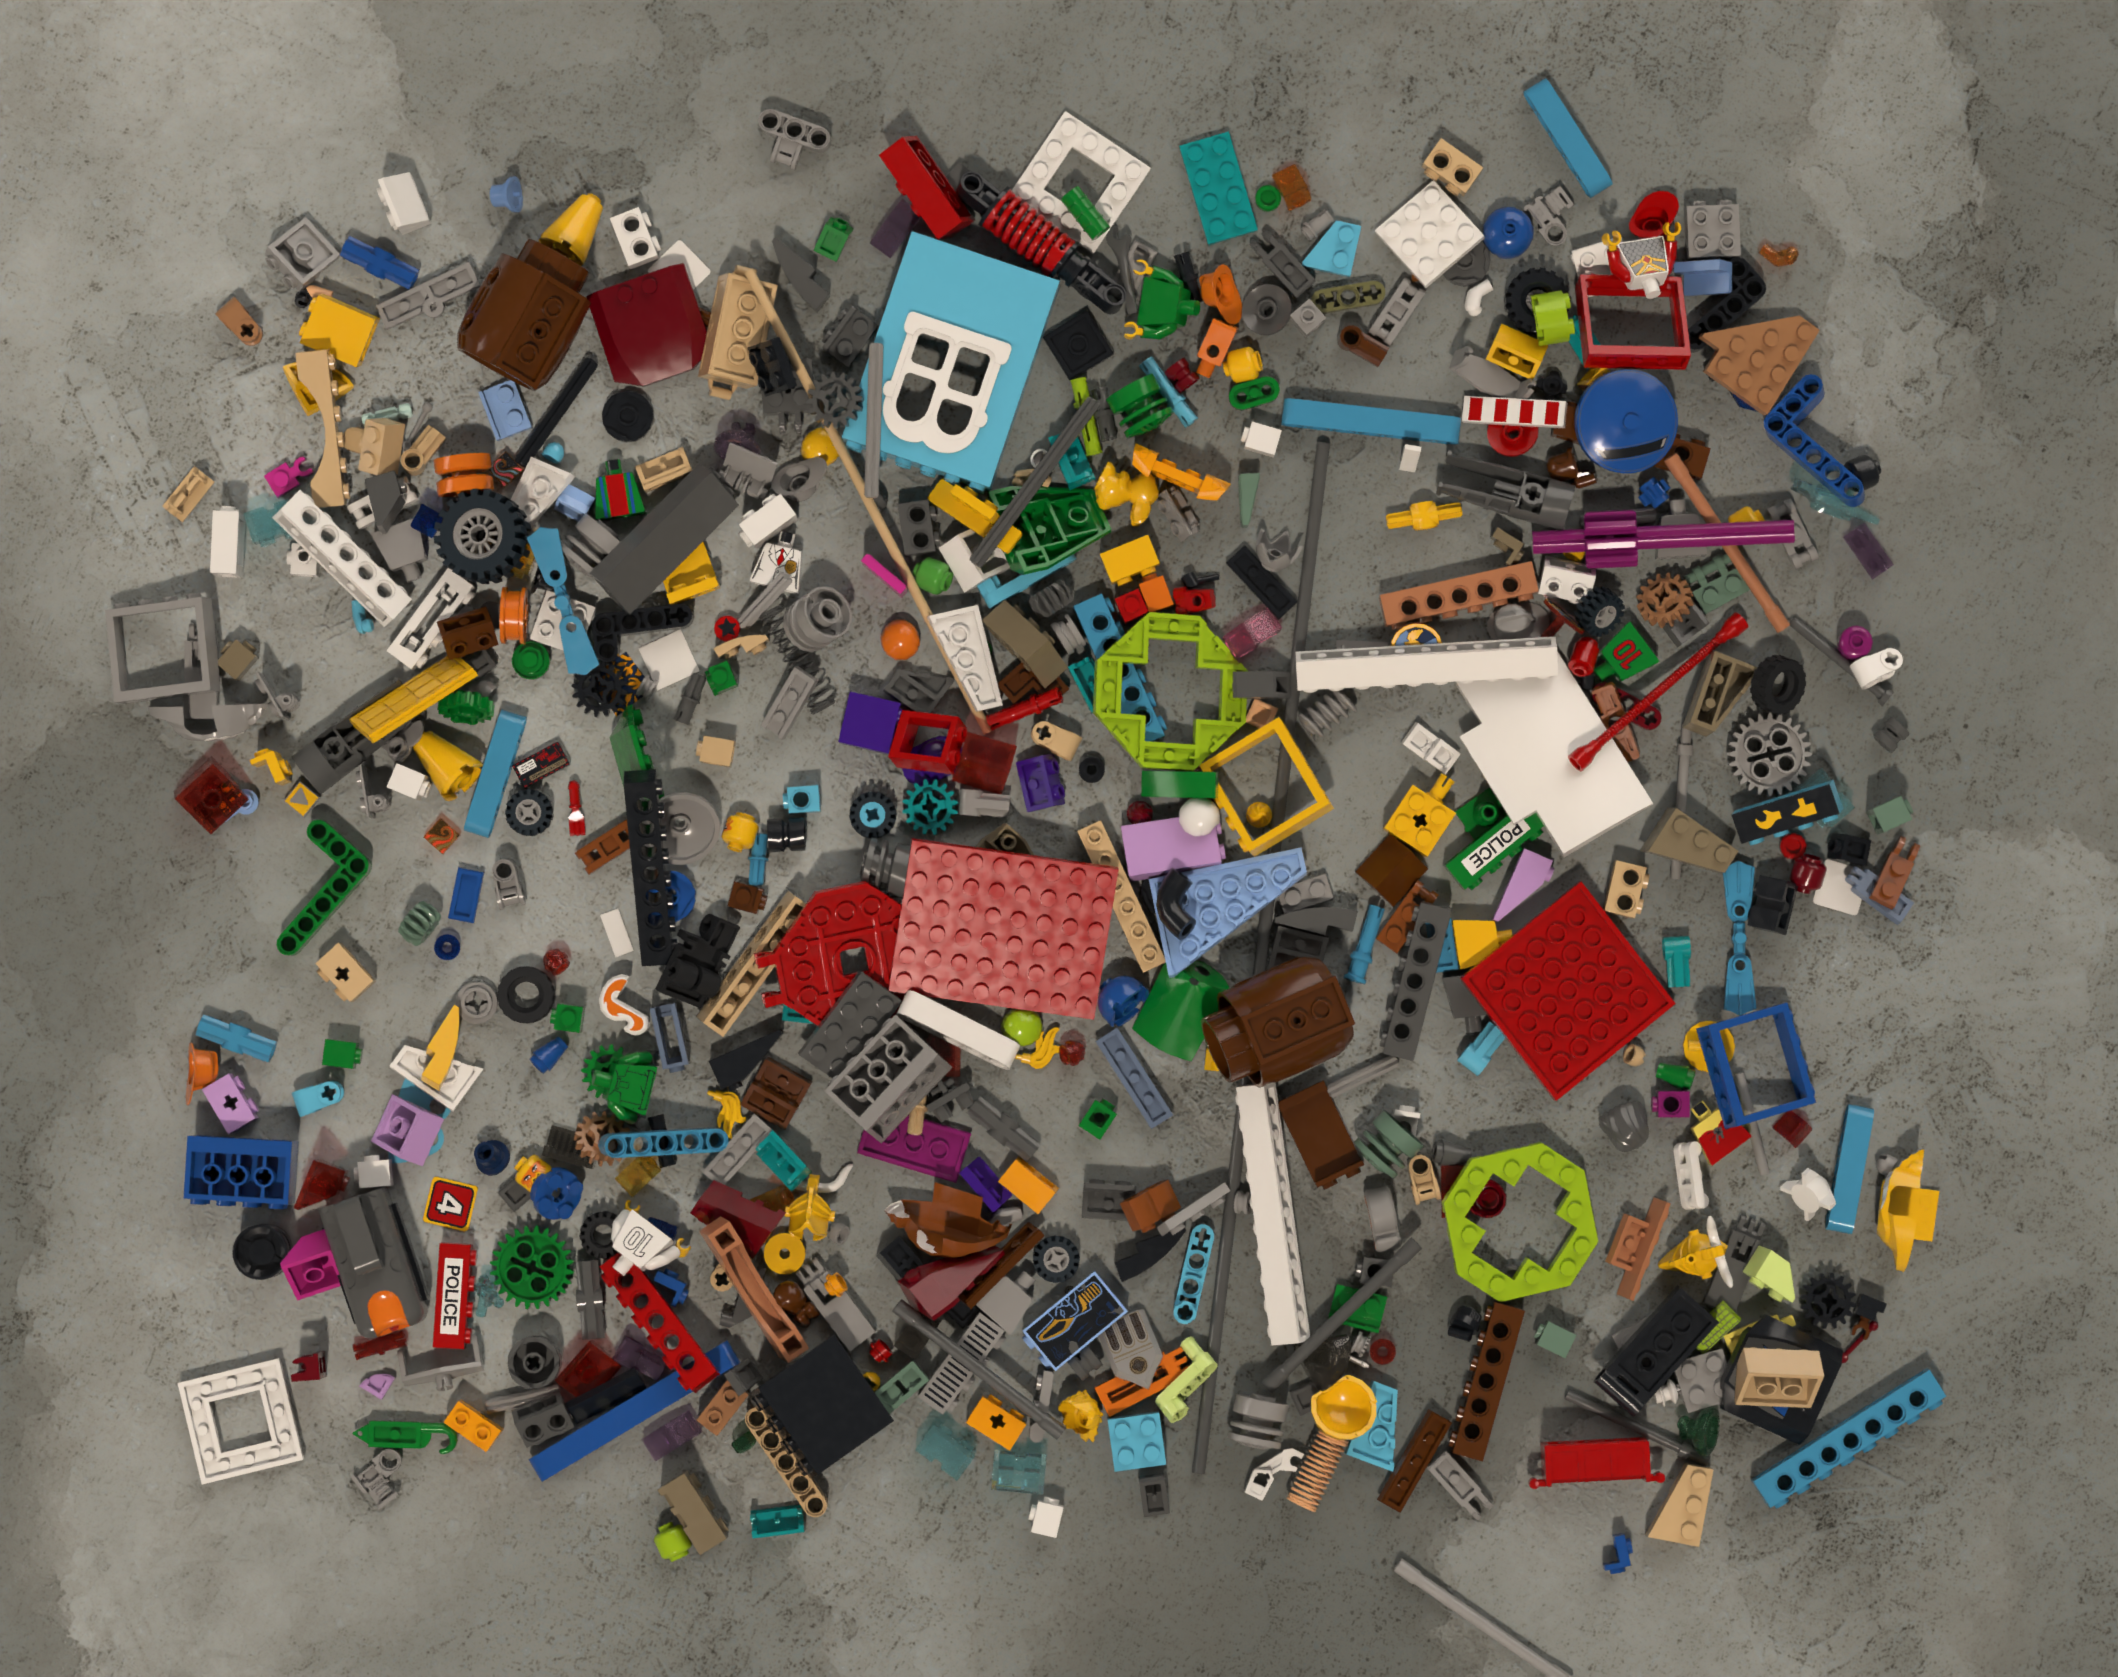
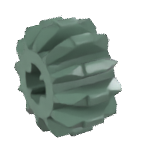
M421 901L405 916L404 920L400 923L398 932L408 943L418 946L424 943L431 933L435 931L434 929L441 919V914L431 904Z

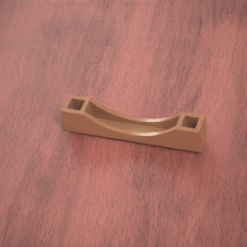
M720 1216L699 1231L778 1357L789 1363L808 1350L809 1347L798 1329L777 1304L775 1298L763 1282L730 1221Z

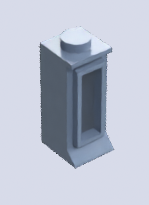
M677 1002L651 1007L650 1013L663 1070L669 1069L670 1073L685 1070L684 1065L689 1064L690 1061ZM672 1015L681 1056L669 1058L660 1018Z

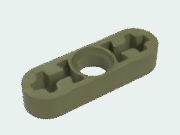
M1378 281L1338 286L1316 291L1311 301L1323 314L1375 306L1383 301L1385 288ZM1372 286L1375 287V290H1380L1381 294L1377 295L1376 300H1372L1371 296H1364V302L1359 303L1360 293L1357 288H1362V293L1369 292ZM1346 290L1352 291L1356 297L1354 303L1350 305L1344 304L1340 298L1342 292ZM1337 292L1336 301L1339 307H1334V302L1327 303L1326 308H1321L1320 304L1316 305L1315 301L1319 300L1320 295H1324L1325 299L1333 298L1332 293Z

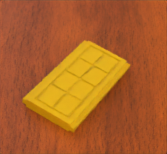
M446 656L351 717L349 721L368 740L375 743L477 677L478 674L463 659L455 658L449 660Z

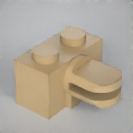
M388 418L366 419L364 429L360 427L347 429L344 432V448L360 454L358 470L376 476L395 471L398 474L405 424Z

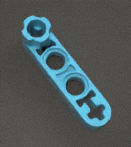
M1073 554L1047 570L1020 575L1005 585H1002L998 576L995 575L979 584L977 588L987 606L991 609L1002 601L1010 599L1071 564L1077 558Z
M1206 1224L1196 1225L1190 1235L1173 1308V1315L1181 1324H1188L1195 1320L1214 1241V1232ZM1202 1228H1205L1206 1233L1210 1235L1209 1240L1205 1239L1202 1246L1208 1247L1207 1253L1199 1249L1191 1250L1192 1244L1198 1246L1199 1238L1195 1237V1233L1200 1232ZM1195 1253L1202 1255L1204 1258L1203 1266L1198 1269L1192 1268L1189 1264L1190 1256ZM1188 1279H1194L1198 1283V1290L1193 1294H1188L1183 1289V1284ZM1180 1295H1183L1187 1298H1196L1195 1304L1189 1301L1179 1300ZM1188 1305L1192 1315H1187L1186 1319H1181V1314L1177 1313L1178 1309Z

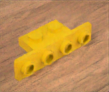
M944 479L937 483L927 497L929 502L983 538L1000 517L997 513L999 508L987 499L982 502L976 498L978 494L968 486H965L963 489L957 484L955 486L951 485ZM1012 526L997 548L1009 554L1022 537V532Z

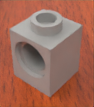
M1310 298L1290 315L1291 323L1305 339L1326 320V317Z

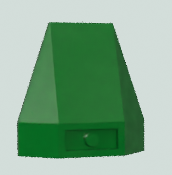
M633 704L627 705L609 737L622 784L624 782V771L654 769L651 756L645 755L643 749L644 746H647L644 731L640 728V724H644L640 709L635 710ZM664 791L662 795H658L659 799L665 796Z

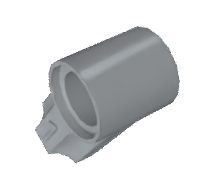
M960 789L958 815L981 817V815L1008 818L1010 795Z

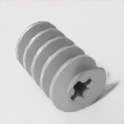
M1342 690L1341 692L1331 691L1333 698L1325 694L1323 696L1325 704L1316 701V711L1308 707L1306 709L1308 717L1302 713L1298 715L1300 723L1315 742L1314 734L1324 737L1322 728H1326L1329 731L1333 730L1331 721L1338 725L1341 724L1339 715L1349 718L1348 708L1354 712L1357 711L1354 704Z

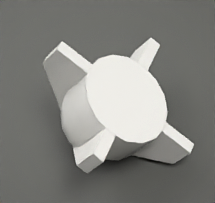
M1807 1168L1801 1173L1802 1178L1800 1180L1786 1181L1780 1187V1190L1792 1195L1795 1204L1804 1210L1805 1220L1809 1221L1815 1216L1816 1211L1820 1207L1831 1210L1836 1205V1201L1827 1180Z

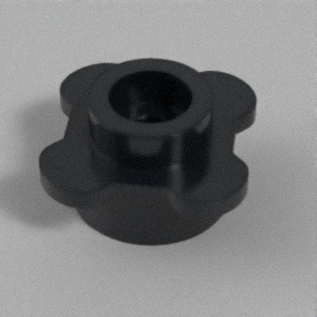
M1551 371L1549 376L1544 379L1540 378L1537 381V387L1542 389L1545 394V400H1554L1555 396L1560 393L1564 394L1567 391V385L1563 383L1557 371ZM1550 384H1554L1555 387L1553 389L1550 388Z

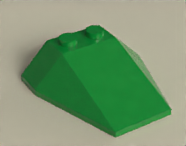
M1009 486L988 491V500L999 508L997 510L999 515L1003 513L1022 486ZM1040 487L1013 524L1015 528L1022 532V537L1009 554L1004 552L1011 570L1022 575L1047 570L1111 533L1112 529L1104 511L1099 508L1096 502L1097 498L1094 490Z

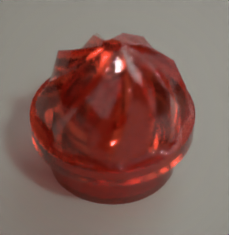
M559 949L547 951L543 958L546 971L551 972L554 976L563 973L570 965L568 955Z
M1069 1040L1060 1046L1059 1056L1064 1065L1076 1066L1080 1061L1084 1060L1086 1052L1080 1042Z

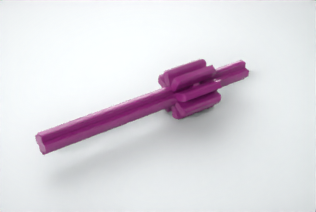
M1635 510L1585 512L1584 529L1532 531L1533 554L1585 552L1586 567L1588 569L1636 567L1638 565V549L1794 543L1795 541L1794 520L1637 527Z

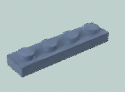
M1118 1028L1095 1041L1151 1129L1173 1116Z

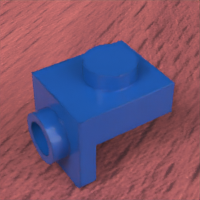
M665 1268L664 1272L661 1270L657 1271L654 1281L677 1291L670 1305L676 1308L678 1303L683 1305L687 1298L689 1290L685 1288L688 1283L678 1279L680 1274Z
M1623 1533L1614 1534L1612 1537L1617 1561L1602 1564L1605 1571L1610 1570V1574L1625 1572V1567L1631 1566L1629 1554L1633 1553L1630 1538L1625 1539Z

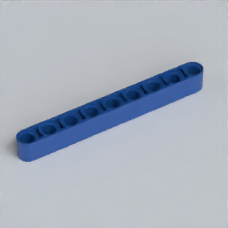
M728 1340L705 1353L720 1375L741 1363ZM693 1360L683 1366L684 1370L691 1369L695 1361ZM676 1370L528 1460L541 1482L693 1391L690 1388L686 1391L677 1380L680 1374Z

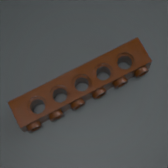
M1567 402L1565 428H1553L1551 436L1580 445L1576 437L1574 425L1577 403ZM1676 433L1670 450L1652 467L1670 472L1664 460L1674 454L1675 449L1683 448L1688 455L1687 460L1683 461V463L1689 470L1692 479L1700 480L1703 476L1711 448L1705 447L1706 443L1697 439H1691L1690 442L1680 439L1681 435Z
M1493 1301L1492 1306L1487 1305L1483 1319L1487 1321L1485 1331L1480 1330L1476 1343L1477 1346H1480L1478 1356L1473 1355L1469 1368L1470 1371H1473L1471 1382L1466 1380L1462 1396H1466L1464 1407H1458L1455 1421L1459 1422L1457 1432H1451L1448 1446L1452 1447V1453L1483 1462L1525 1310ZM1495 1324H1505L1507 1331L1503 1337L1498 1338L1494 1336L1493 1327ZM1490 1348L1498 1349L1500 1354L1499 1359L1493 1363L1488 1362L1485 1356ZM1484 1373H1489L1493 1379L1492 1384L1489 1387L1483 1388L1479 1385V1377ZM1477 1398L1485 1401V1409L1480 1413L1473 1412L1471 1408L1472 1402ZM1468 1424H1476L1478 1426V1434L1473 1438L1465 1436L1464 1429Z

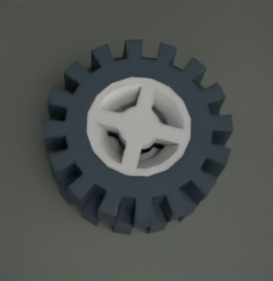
M1601 586V588L1595 587L1594 592L1591 590L1587 592V597L1582 596L1581 600L1583 602L1577 604L1576 607L1579 610H1576L1574 615L1577 616L1575 618L1576 622L1590 635L1602 637V633L1604 635L1609 634L1608 630L1611 629L1613 631L1616 628L1614 624L1621 622L1619 617L1624 616L1622 610L1625 609V605L1609 588Z
M520 790L518 793L513 794L506 804L505 814L507 823H509L514 831L521 835L536 836L541 834L550 826V822L553 820V807L550 800L537 790Z
M1050 1236L1043 1239L1037 1245L1033 1254V1264L1037 1274L1044 1280L1053 1283L1064 1282L1074 1276L1080 1263L1077 1247L1071 1240L1063 1236Z

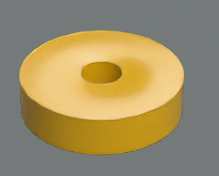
M790 1233L774 1235L768 1240L764 1248V1259L767 1266L775 1273L783 1275L797 1271L803 1265L806 1256L803 1242ZM782 1249L789 1250L790 1255L788 1258L784 1259L780 1256Z

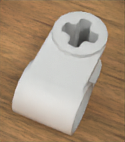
M1887 648L1856 660L1850 665V669L1861 689L1864 690L1891 678L1895 670L1901 667L1903 658L1898 650Z

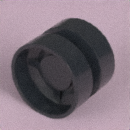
M273 1224L254 1225L246 1228L237 1236L232 1250L233 1260L243 1275L251 1279L264 1280L283 1273L280 1263L293 1248L290 1237L282 1228Z

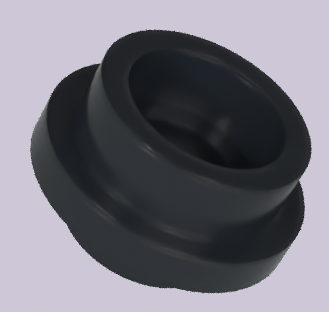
M1095 757L1084 759L1079 766L1080 777L1088 783L1100 781L1105 772L1103 763ZM1094 765L1097 768V772L1094 775L1088 774V766Z

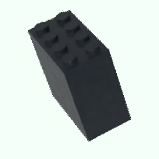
M835 1335L817 1345L750 1392L753 1396L751 1402L759 1412L762 1410L768 1417L766 1423L773 1433L778 1432L780 1437H782L783 1441L780 1443L783 1449L789 1455L793 1453L798 1461L795 1463L797 1469L803 1476L808 1475L809 1478L823 1472L894 1421Z

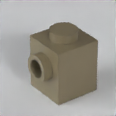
M238 640L234 642L229 641L220 652L223 655L219 658L218 665L235 680L240 681L259 659L254 654L257 649L246 640L243 643Z

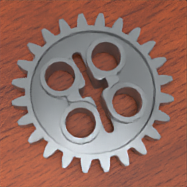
M1768 712L1764 720L1761 714H1757V722H1754L1749 717L1747 719L1748 727L1743 724L1739 725L1741 734L1732 733V736L1737 741L1728 743L1730 747L1734 748L1733 752L1727 753V756L1734 758V761L1729 763L1728 767H1736L1737 769L1732 776L1741 775L1742 778L1738 783L1739 785L1745 782L1749 783L1747 787L1748 792L1756 787L1757 795H1761L1763 790H1766L1767 796L1770 797L1775 789L1779 796L1782 795V787L1789 792L1792 790L1791 782L1796 785L1800 784L1797 778L1798 775L1802 777L1807 775L1802 768L1811 766L1809 762L1805 761L1806 757L1812 756V753L1805 751V748L1810 746L1811 743L1802 741L1807 733L1798 734L1797 731L1801 726L1800 724L1794 727L1790 726L1792 718H1788L1783 722L1782 714L1777 715L1776 719H1773L1772 713ZM1775 732H1781L1784 735L1785 742L1782 746L1773 743L1772 736ZM1750 738L1759 741L1760 748L1758 752H1751L1748 749L1747 742ZM1786 747L1792 748L1791 752L1773 756L1771 762L1769 758L1753 762L1747 761L1748 757L1767 752V748L1770 751ZM1781 757H1788L1791 760L1792 766L1789 771H1784L1780 768L1779 760ZM1757 763H1761L1766 767L1767 773L1764 777L1760 778L1755 775L1754 766Z

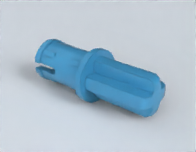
M766 834L756 835L755 843L751 848V856L748 857V860H750L748 882L753 886H762L764 884L765 864L769 860L766 858L768 835Z

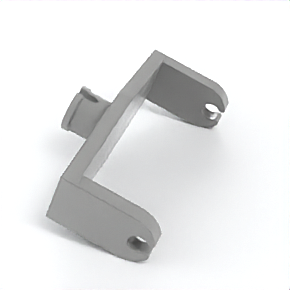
M1468 346L1455 351L1449 369L1481 392L1500 398L1527 399L1534 392L1532 387L1536 386L1535 380L1530 378L1520 382L1497 364L1471 355L1473 349Z
M477 1334L472 1335L475 1362L439 1367L408 1375L405 1353L403 1349L398 1350L401 1380L404 1386L436 1382L437 1391H445L444 1383L447 1390L453 1388L452 1378L484 1371Z

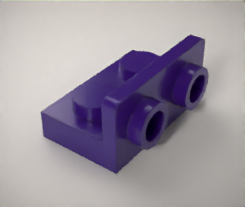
M1054 754L1041 755L1016 762L1027 812L1065 804V789L1060 782L1059 763L1055 759Z
M977 1157L959 1173L978 1196L983 1197L984 1203L992 1212H995L1012 1196V1193L998 1182L999 1178L981 1157Z

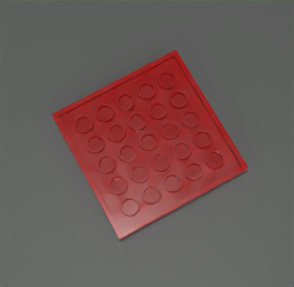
M1582 881L1576 883L1459 978L1554 1101L1560 1099L1676 1004Z

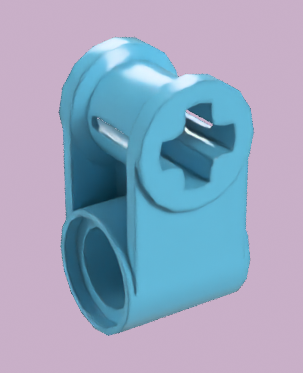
M332 1080L297 1090L291 1094L298 1114L302 1117L322 1110L321 1108L338 1103L344 1097L345 1092L341 1083ZM329 1088L336 1090V1094L333 1095V1099L331 1096L327 1097L325 1094V1092L328 1091Z

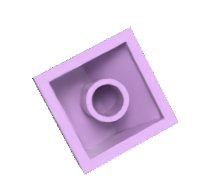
M392 1094L371 1142L403 1160L423 1166L444 1119L423 1107Z

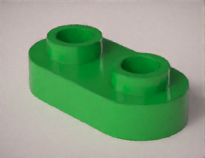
M1268 376L1235 385L1230 390L1229 402L1233 408L1240 411L1258 407L1275 401L1279 395L1280 387L1274 378ZM1264 386L1271 388L1269 395L1262 393L1261 389ZM1240 393L1245 394L1247 397L1246 401L1239 402L1237 395Z

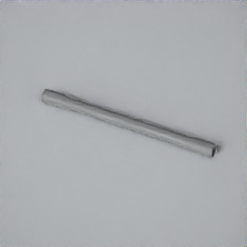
M1401 1558L1393 1571L1399 1576L1418 1586L1535 1667L1546 1677H1573L1430 1580Z

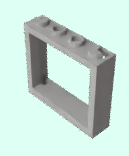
M201 593L187 594L186 599L178 600L177 596L164 597L160 603H154V600L138 601V606L130 607V603L114 604V609L105 610L114 703L127 704L221 691L211 598L201 597ZM195 607L202 681L128 690L121 617Z

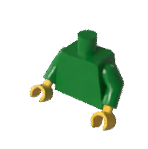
M1141 259L1136 261L1143 263L1145 270L1143 272L1133 270L1136 275H1144L1146 273L1149 274V277H1144L1137 324L1127 322L1124 327H1132L1135 333L1124 334V337L1131 340L1136 335H1140L1141 338L1163 339L1174 333L1177 328L1185 327L1187 315L1197 316L1200 312V302L1198 300H1190L1191 292L1184 288L1183 281L1171 271L1154 265L1149 267L1148 263Z

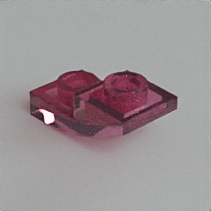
M1267 607L1223 636L1222 640L1236 659L1256 649L1261 642L1280 633L1282 626Z

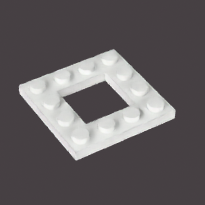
M1065 111L1012 191L1016 196L1022 198L1019 206L1023 202L1029 203L1028 212L1031 208H1035L1037 210L1036 217L1039 214H1043L1045 216L1043 222L1047 220L1052 221V228L1058 226L1061 234L1067 233L1072 240L1079 241L1082 248L1094 255L1110 228L1099 238L1092 241L1062 201L1045 191V188L1073 148L1114 176L1095 205V208L1103 215V218L1111 228L1151 168Z
M280 1358L178 1383L202 1485L304 1460ZM260 1390L271 1441L222 1452L211 1402Z

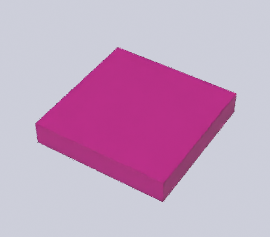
M866 554L861 560L862 565L903 598L908 592L907 586L870 554Z

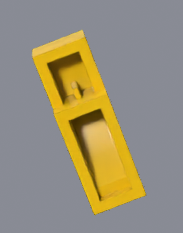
M456 1005L452 1007L426 1050V1054L431 1056L432 1059L422 1073L421 1081L440 1091L448 1076L457 1047L459 1007Z

